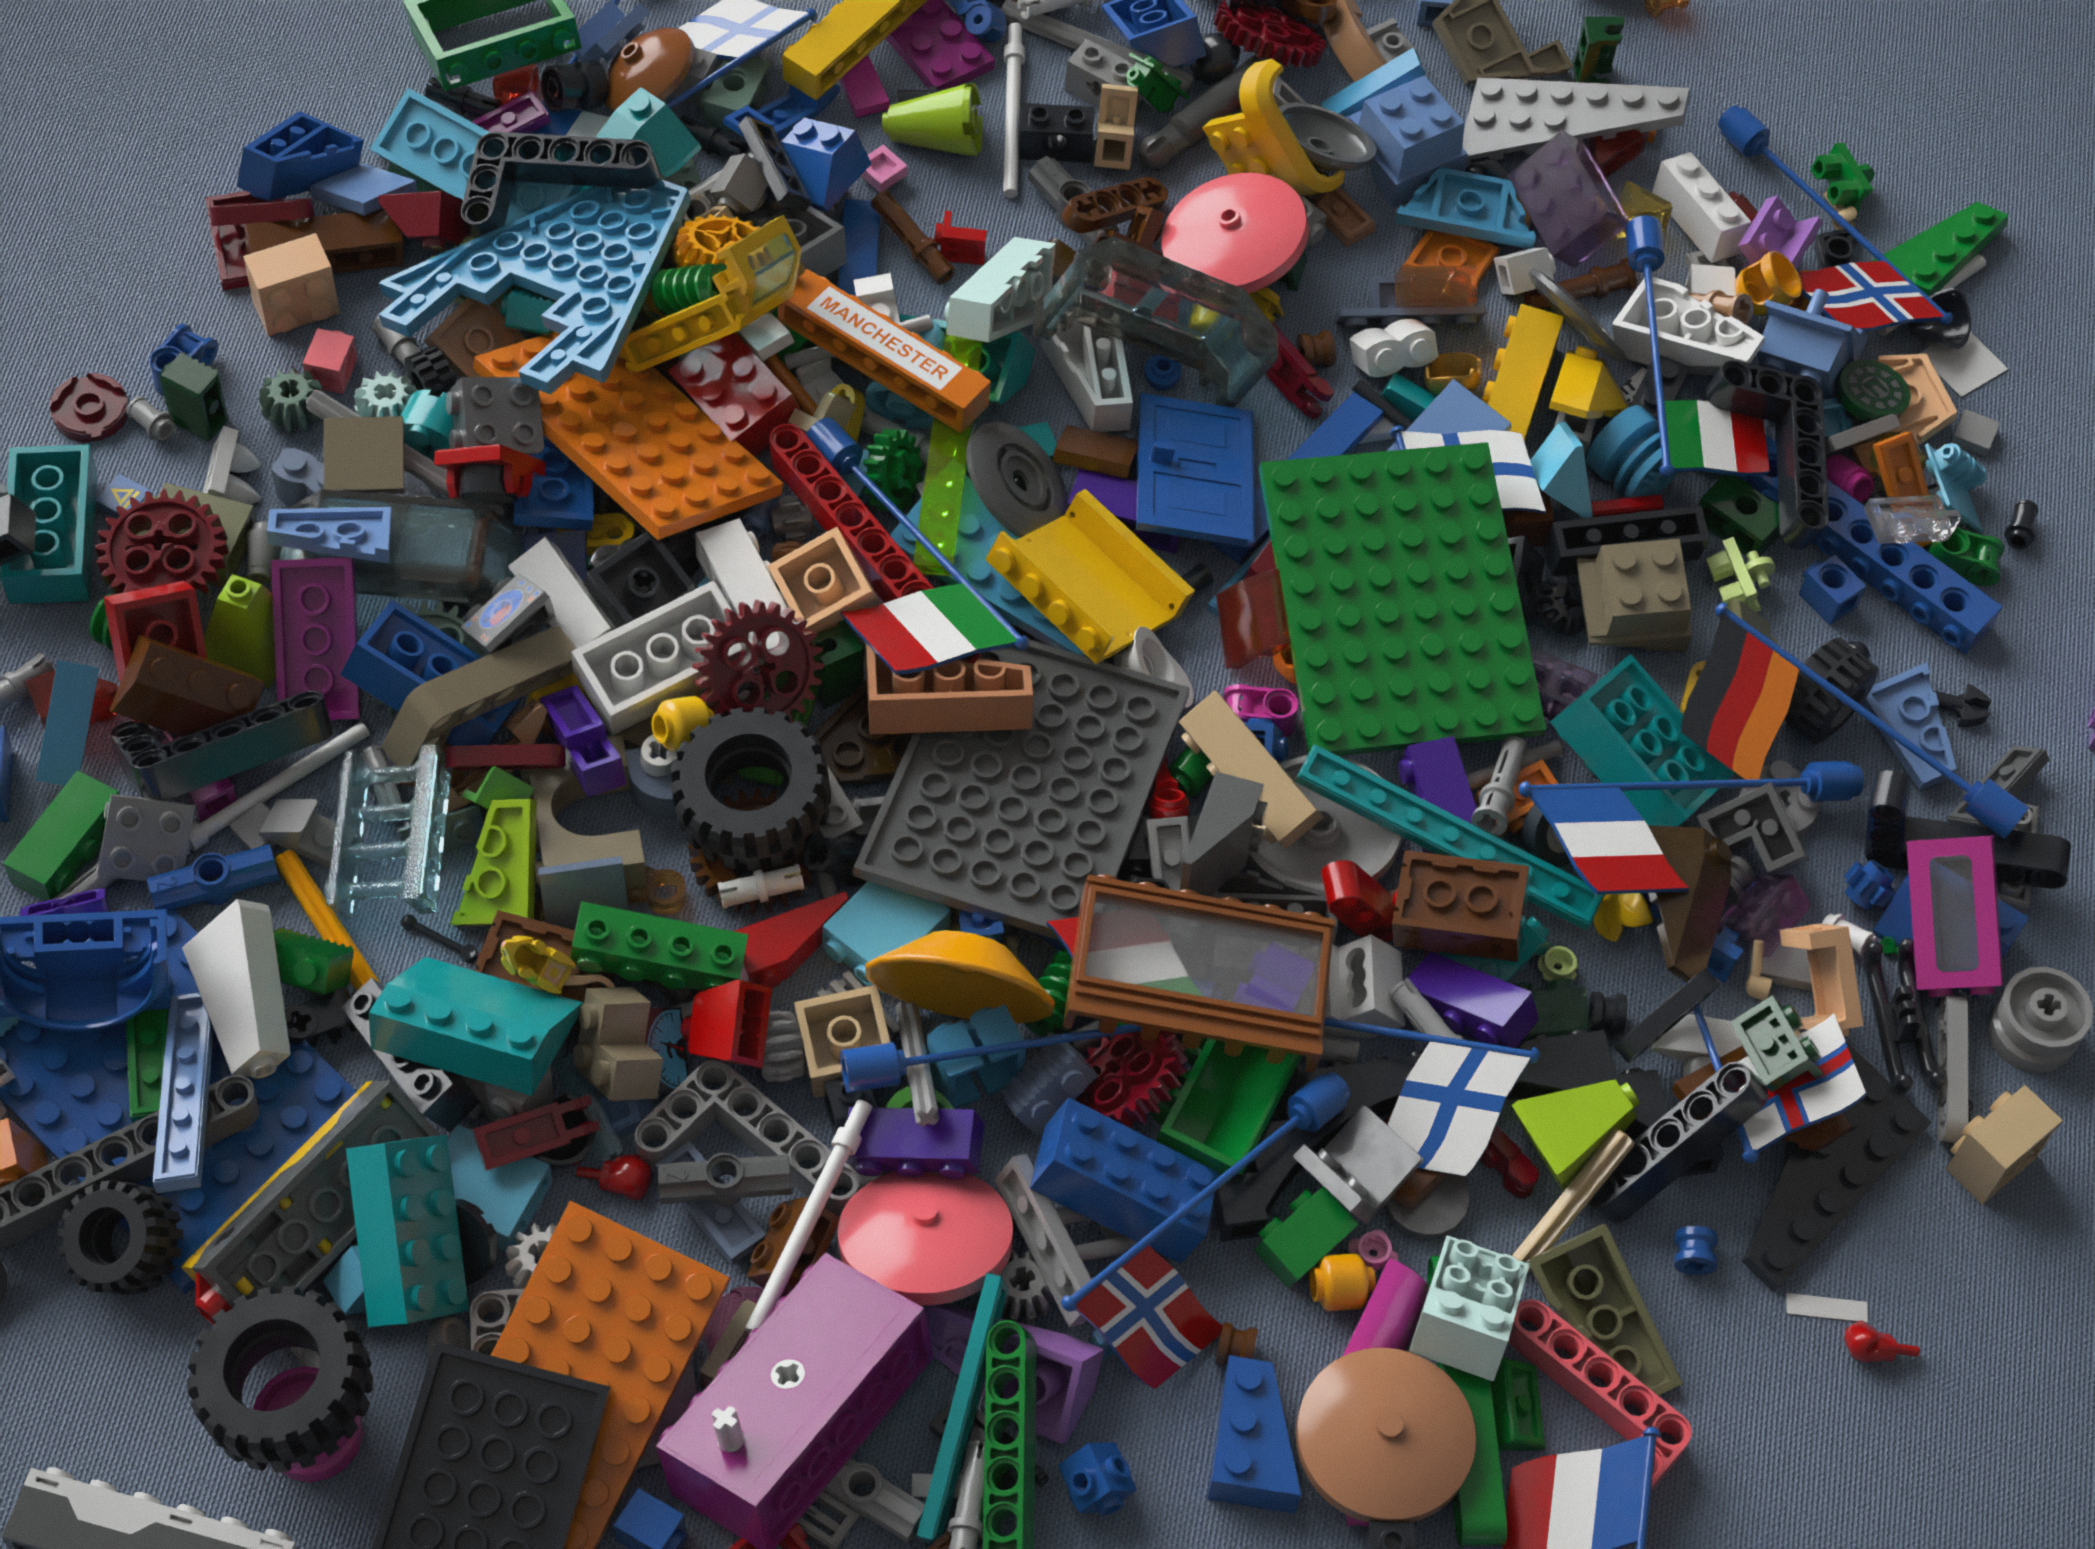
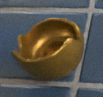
M1463 352L1438 354V357L1425 367L1424 380L1426 388L1432 394L1438 396L1454 379L1472 393L1478 388L1481 381V359L1473 354Z

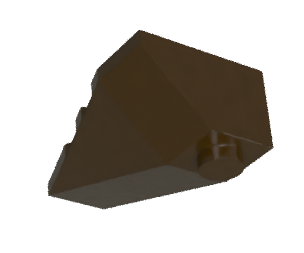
M1648 825L1667 862L1689 887L1687 892L1648 893L1650 902L1657 904V908L1661 913L1663 922L1657 926L1667 969L1687 983L1705 968L1707 969L1731 882L1732 853L1729 846L1722 839H1717L1704 828Z

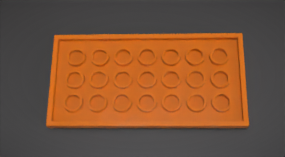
M554 331L550 335L544 334L474 356L473 370L481 377H520L518 371L556 339L560 333ZM618 356L608 379L604 383L576 372L551 395L539 390L543 434L657 540L773 499L782 494L784 483L736 440L731 441L721 431L719 425L715 424L697 405L653 366L636 373L626 367L627 360Z
M569 1201L491 1356L612 1388L566 1549H597L731 1279L727 1275L573 1201Z

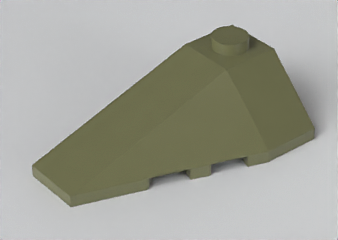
M1606 1224L1595 1226L1527 1260L1548 1304L1568 1324L1659 1396L1683 1384Z

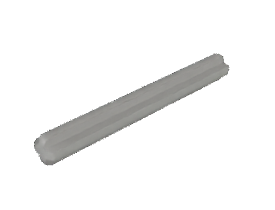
M912 1001L909 1004L900 1002L896 1006V1013L905 1058L927 1055L918 1005ZM926 1063L907 1066V1076L916 1123L922 1127L927 1123L934 1125L938 1122L939 1115L930 1065Z

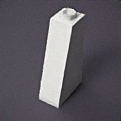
M236 899L185 944L182 949L231 1074L263 1079L273 1074L277 1066L291 1055L271 912L266 904Z

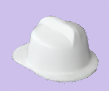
M1140 626L1135 630L1134 642L1114 656L1115 665L1190 687L1189 698L1185 705V708H1188L1193 703L1194 693L1187 674L1162 646L1156 635L1147 627Z

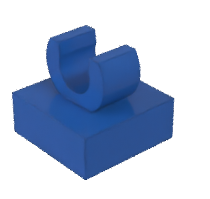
M1725 926L1720 935L1716 933L1707 965V970L1723 983L1732 974L1744 951L1734 944L1740 934Z

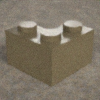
M633 987L586 989L584 1004L579 1010L581 1027L578 1044L575 1045L573 1050L574 1068L610 1101L655 1099L658 1096L663 1058L645 1043L651 1002Z

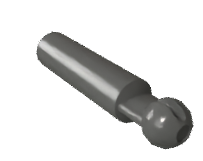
M1255 53L1235 68L1232 73L1223 77L1168 120V124L1159 131L1146 136L1138 148L1139 159L1142 164L1149 169L1156 170L1166 167L1172 158L1182 150L1191 148L1206 136L1202 127L1211 119L1234 115L1241 109L1239 100L1240 83L1245 72L1255 62L1266 59L1258 58Z

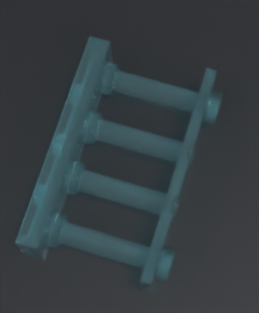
M436 744L420 745L419 760L416 761L415 765L370 768L354 751H345L344 765L339 771L341 789L330 877L324 890L326 905L342 918L352 919L354 900L403 896V900L420 914L436 913L452 771L445 769V752ZM416 781L415 796L410 803L366 806L368 785ZM412 819L410 837L406 841L361 844L364 823ZM407 858L406 874L402 877V880L356 883L359 861Z

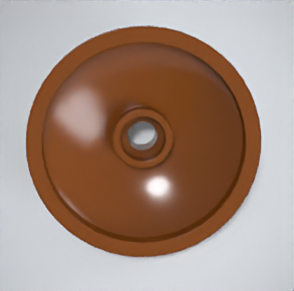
M658 28L628 42L617 53L606 72L609 92L605 105L614 112L640 87L661 101L668 97L683 81L692 65L695 46L689 35L679 28Z

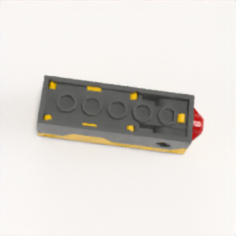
M391 1080L367 1081L181 1266L196 1283V1309L212 1325H215L211 1318L221 1309L227 1313L236 1306L233 1300L245 1294L248 1299L258 1297V1289L273 1287L276 1293H282L284 1286L299 1287L303 1292L357 1237L346 1154L347 1148L440 1135Z

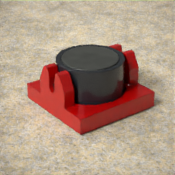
M501 444L442 449L435 451L434 465L447 470L446 485L449 498L459 499L462 503H515L518 501V497H528L532 487V478L545 476L546 462H543V460Z

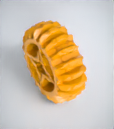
M709 214L706 219L700 216L695 217L694 221H686L684 227L678 230L673 248L674 263L677 264V268L710 263L716 265L719 262L727 265L726 258L719 261L716 254L762 227H753L752 221L743 222L739 220V217L734 219L727 218L724 214L722 217H715ZM762 246L748 255V262L753 271L771 263Z

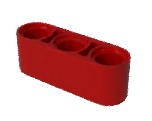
M1335 861L1324 866L1321 870V876L1329 912L1360 938L1371 934L1385 943L1393 940L1392 920L1395 909L1391 894L1353 861Z

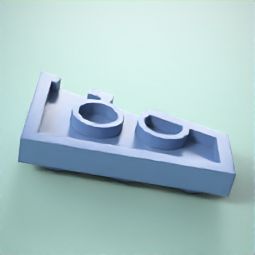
M391 507L269 509L267 526L268 544L390 564Z
M1928 662L1873 685L1861 705L1955 773L1957 767L1946 727H1943L1938 712V698L1936 692L1932 690L1929 679L1931 673ZM1878 728L1919 791L1948 779Z

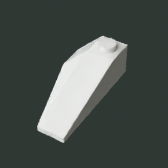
M1652 277L1660 355L1687 366H1722L1730 360L1748 364L1752 362L1765 342L1763 335L1732 316L1724 317L1714 311L1713 304L1703 300L1699 302L1691 297L1689 290L1682 285ZM1644 278L1612 323L1613 337L1625 353L1626 359L1650 365L1652 350Z

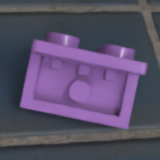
M1778 195L1766 199L1738 244L1739 249L1748 259L1741 271L1761 260L1765 254L1773 250L1786 256L1794 267L1798 268L1807 248L1815 241V235L1823 223L1822 220L1817 216L1797 222Z

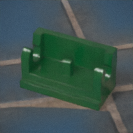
M1623 17L1584 18L1573 60L1575 82L1610 84L1611 79H1598L1594 76V73L1604 74L1612 71V62L1617 45L1623 39V36L1620 35L1621 29L1624 28Z
M845 619L839 621L838 626L820 633L814 639V645L819 647L828 642L832 643V651H828L819 658V662L824 664L821 676V695L819 696V702L824 709L849 698L863 683L864 649Z

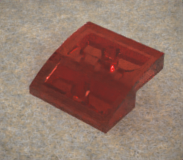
M1279 569L1269 570L1244 579L1216 595L1226 669H1241L1259 656L1273 657L1290 646L1291 642Z

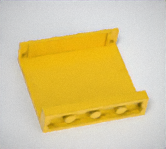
M1086 489L1076 493L1064 516L1017 540L1012 539L1004 530L1001 531L985 559L1095 664L1130 646L1134 642L1135 630L1140 626L1147 627L1152 632H1155L1178 619L1195 592L1186 581Z

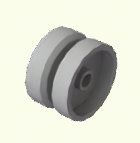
M2047 966L2029 967L2015 974L2006 985L2000 998L1990 1011L1987 1030L1994 1049L2002 1059L2015 1068L2031 1073L2052 1072L2064 1066L2076 1051L2080 1042L2091 1028L2094 1011L2090 996L2076 979L2064 971Z

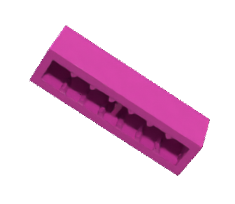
M1389 1258L1343 1356L1370 1348H1392L1406 1351L1416 1330L1429 1291V1286L1424 1279L1412 1269Z

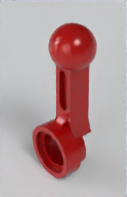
M1167 754L1153 787L1155 790L1153 797L1148 801V814L1153 819L1189 815V801L1185 798V793L1178 790V782L1172 778L1167 768Z

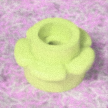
M1554 946L1545 955L1540 956L1538 969L1543 972V978L1547 982L1554 985L1560 982L1568 984L1576 978L1577 973L1575 970L1578 968L1575 954L1570 949L1564 946ZM1554 965L1560 966L1561 969H1555Z

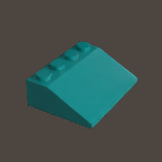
M1631 654L1550 722L1557 730L1560 738L1573 748L1583 760L1586 768L1595 774L1602 783L1728 780L1735 774L1729 767L1681 733L1684 714ZM1719 788L1632 790L1622 792L1647 825L1678 827Z
M424 957L387 983L369 1011L371 1049L532 1096L577 1020L583 1002Z

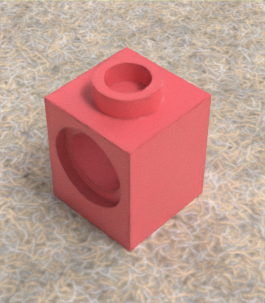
M317 328L302 364L304 372L309 371L313 376V380H319L323 390L344 394L358 360L354 336L337 330L329 331Z

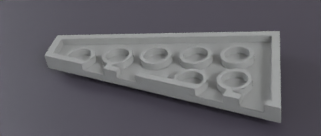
M1478 78L1463 134L1462 147L1468 153L1465 166L1471 164L1470 160L1484 157L1500 160L1504 159L1503 154L1521 150L1527 154L1579 145L1583 144V139L1602 135L1603 140L1616 138V132L1632 129L1643 133L1684 125L1690 101L1689 88Z

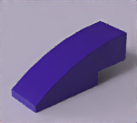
M577 685L539 698L540 703L548 710L546 718L558 744L565 745L566 760L588 798L627 784L622 759L607 738L604 723Z

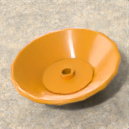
M950 930L934 931L865 964L866 979L873 985H877L879 990L907 1004L912 1001L920 1008L939 1014L970 1020L971 1015L979 1009L985 1007H992L994 1009L1004 1004L1015 1023L1037 1022L1053 1014L1054 999L1012 952L1003 944L977 934Z

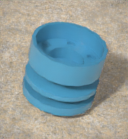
M1639 405L1629 407L1613 418L1595 438L1585 459L1587 466L1602 480L1608 482L1615 480L1613 484L1614 490L1618 494L1624 495L1625 498L1658 495L1679 473L1674 472L1670 477H1664L1660 474L1659 469L1663 466L1659 422Z

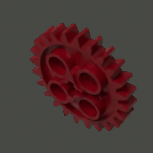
M1224 0L1222 4H1219L1214 17L1213 25L1217 26L1216 30L1224 33L1223 38L1233 40V45L1245 47V52H1254L1258 58L1273 59L1276 62L1280 61L1287 67L1289 63L1297 68H1300L1301 65L1310 68L1311 65L1317 66L1326 48V42L1322 40L1323 36L1316 34L1315 28L1306 27L1305 21H1297L1294 19V15H1285L1281 9H1276L1267 4L1256 5L1253 1L1251 4L1241 1L1239 8L1228 9Z
M162 489L159 498L153 499L151 493L146 491L144 502L139 503L134 497H130L132 508L126 510L121 506H117L118 519L106 517L105 521L109 530L98 532L101 544L95 545V550L99 557L96 563L100 572H102L101 575L105 584L111 586L114 594L185 581L194 587L195 590L198 589L207 594L209 591L205 581L218 582L219 577L215 569L226 568L223 555L229 554V550L225 541L228 539L225 529L222 527L219 515H213L208 503L201 506L196 495H193L186 501L182 490H178L172 499L168 497L166 489ZM183 529H190L184 534H177ZM150 530L144 535H137L141 531ZM180 564H188L182 569H175ZM140 565H147V567H145L142 570H135V568H137Z
M755 600L752 610L748 604L739 602V614L728 608L724 609L726 618L724 623L715 619L711 620L716 630L714 634L701 633V636L708 642L707 647H696L694 650L704 656L703 662L692 665V668L703 672L704 675L694 681L696 686L707 688L700 696V699L706 703L714 701L710 709L714 715L723 713L722 718L731 715V709L743 708V712H753L754 707L767 708V713L770 715H774L776 711L788 714L792 723L793 719L790 711L795 709L804 713L806 710L801 703L803 697L811 700L816 698L808 690L809 686L822 683L820 679L813 676V671L824 668V664L813 660V656L823 650L817 645L809 644L817 636L816 632L811 630L803 631L808 621L801 617L794 619L795 611L788 607L781 612V605L773 601L768 605L767 610L765 603L761 600ZM750 632L754 633L753 645L749 642L748 638ZM773 632H778V645L771 651H768L766 647L768 636ZM740 643L742 647L740 657L730 662L728 659L729 649L732 645ZM758 658L763 660L764 664L759 666ZM759 666V674L753 672V668ZM787 670L788 681L786 685L777 689L775 686L777 675ZM749 682L751 685L750 694L744 700H739L737 694L739 687L743 683ZM764 687L767 689L769 695L767 700L763 699Z
M1160 1030L1155 1041L1141 1039V1031L1114 1035V1039L1110 1041L1106 1037L1101 1038V1047L1098 1049L1090 1047L1088 1049L1090 1057L1086 1060L1099 1076L1075 1101L1131 1129L1133 1122L1137 1120L1141 1124H1145L1148 1112L1159 1113L1160 1109L1157 1104L1160 1101H1170L1172 1099L1168 1093L1169 1089L1180 1087L1181 1083L1176 1077L1185 1074L1187 1071L1182 1065L1188 1060L1184 1054L1186 1048L1173 1032Z

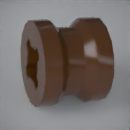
M1321 330L1318 335L1313 336L1308 333H1301L1297 336V350L1312 368L1315 365L1321 364L1324 367L1335 365L1336 350L1330 330Z
M1224 1321L1215 1364L1220 1366L1226 1365L1229 1355L1252 1359L1258 1329L1252 1327L1246 1330L1236 1329L1233 1323Z

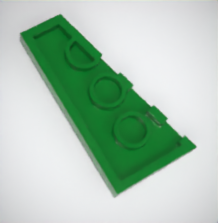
M1976 202L1883 255L1927 296H1930L1940 291L1966 264L2007 227L2008 214L1991 206Z

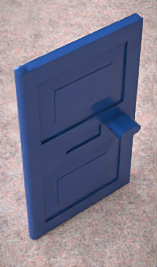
M1140 393L1138 407L1136 530L1249 548L1255 546L1253 411Z

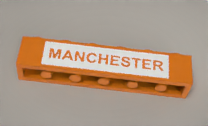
M805 269V273L796 279L794 295L778 305V320L959 433H962L989 405L991 381L985 378L982 373L970 369L954 359L948 352L939 350L923 340L920 335L908 331L895 323L889 316L877 312L864 304L858 297L849 295L833 285L827 278L820 277L809 269Z

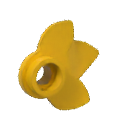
M1641 893L1606 894L1593 919V924L1598 933L1612 942L1619 940L1623 926L1640 927L1653 922L1650 907Z

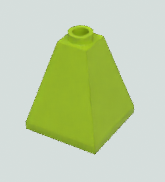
M232 574L216 600L204 635L207 658L254 674L265 682L264 687L270 688L276 679L273 594L262 584Z
M1616 1079L1519 1100L1511 1106L1522 1129L1564 1192L1613 1130L1618 1129L1625 1132L1637 1117L1634 1108L1639 1106L1640 1102L1628 1083L1620 1086Z

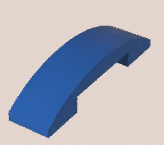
M834 84L820 98L814 100L790 85L789 93L756 111L746 105L724 117L723 124L744 137L738 125L746 116L773 126L779 140H781L803 118L813 120L839 94L841 87Z

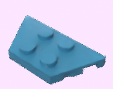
M1439 167L1430 176L1429 182L1421 185L1414 192L1413 199L1405 207L1401 205L1397 209L1395 219L1397 224L1527 249L1533 248L1536 238L1534 231H1529L1525 223L1526 213L1522 204L1516 199L1517 193L1511 180Z

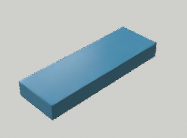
M1413 47L1321 102L1322 107L1344 117L1362 110L1365 100L1424 76L1426 73L1421 59Z
M61 660L57 661L35 781L65 786L77 770L81 771L99 667Z

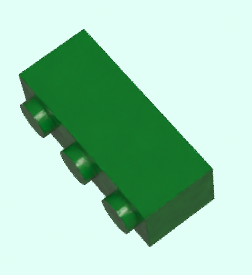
M77 770L4 861L3 865L10 883L43 901L52 900L74 882L75 876L84 864L91 862L97 855L100 844L103 841L106 819L104 818L105 804L110 802L111 794L120 795L119 791Z

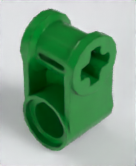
M1947 526L1938 532L1927 551L1968 582L1977 586H1991L2000 579L2001 572L1998 568V560L2003 555L2004 544L1993 536L1980 535L1958 527Z

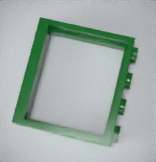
M537 0L403 1L411 32L444 91L582 49L575 17L564 0H544L555 18L445 52L433 34L434 32ZM563 41H570L569 44L564 45ZM446 74H448L449 77L458 75L459 78L448 81L446 78Z

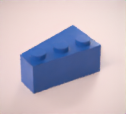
M299 111L243 147L236 187L250 192L257 199L267 201L310 191V185L358 166L364 140Z
M1229 1355L1223 1377L1207 1500L1295 1514L1301 1498V1491L1273 1362Z

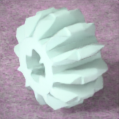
M393 370L388 376H382L376 371L374 380L363 378L362 388L355 389V413L362 417L400 416L410 396L418 390L415 385H411L407 375L397 378Z

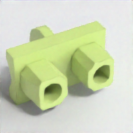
M1734 537L1723 540L1725 550L1706 558L1714 582L1732 575L1736 579V582L1718 588L1722 602L1728 604V609L1731 600H1740L1755 612L1761 611L1753 582H1757L1760 588L1768 587L1770 585L1768 577L1773 574L1776 568L1774 561L1770 557H1759L1757 551H1751L1746 555L1749 562L1745 564Z

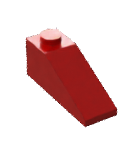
M846 892L838 893L735 930L734 932L748 934L741 971L742 980L774 988L781 981L788 979L822 944L823 925L848 902Z

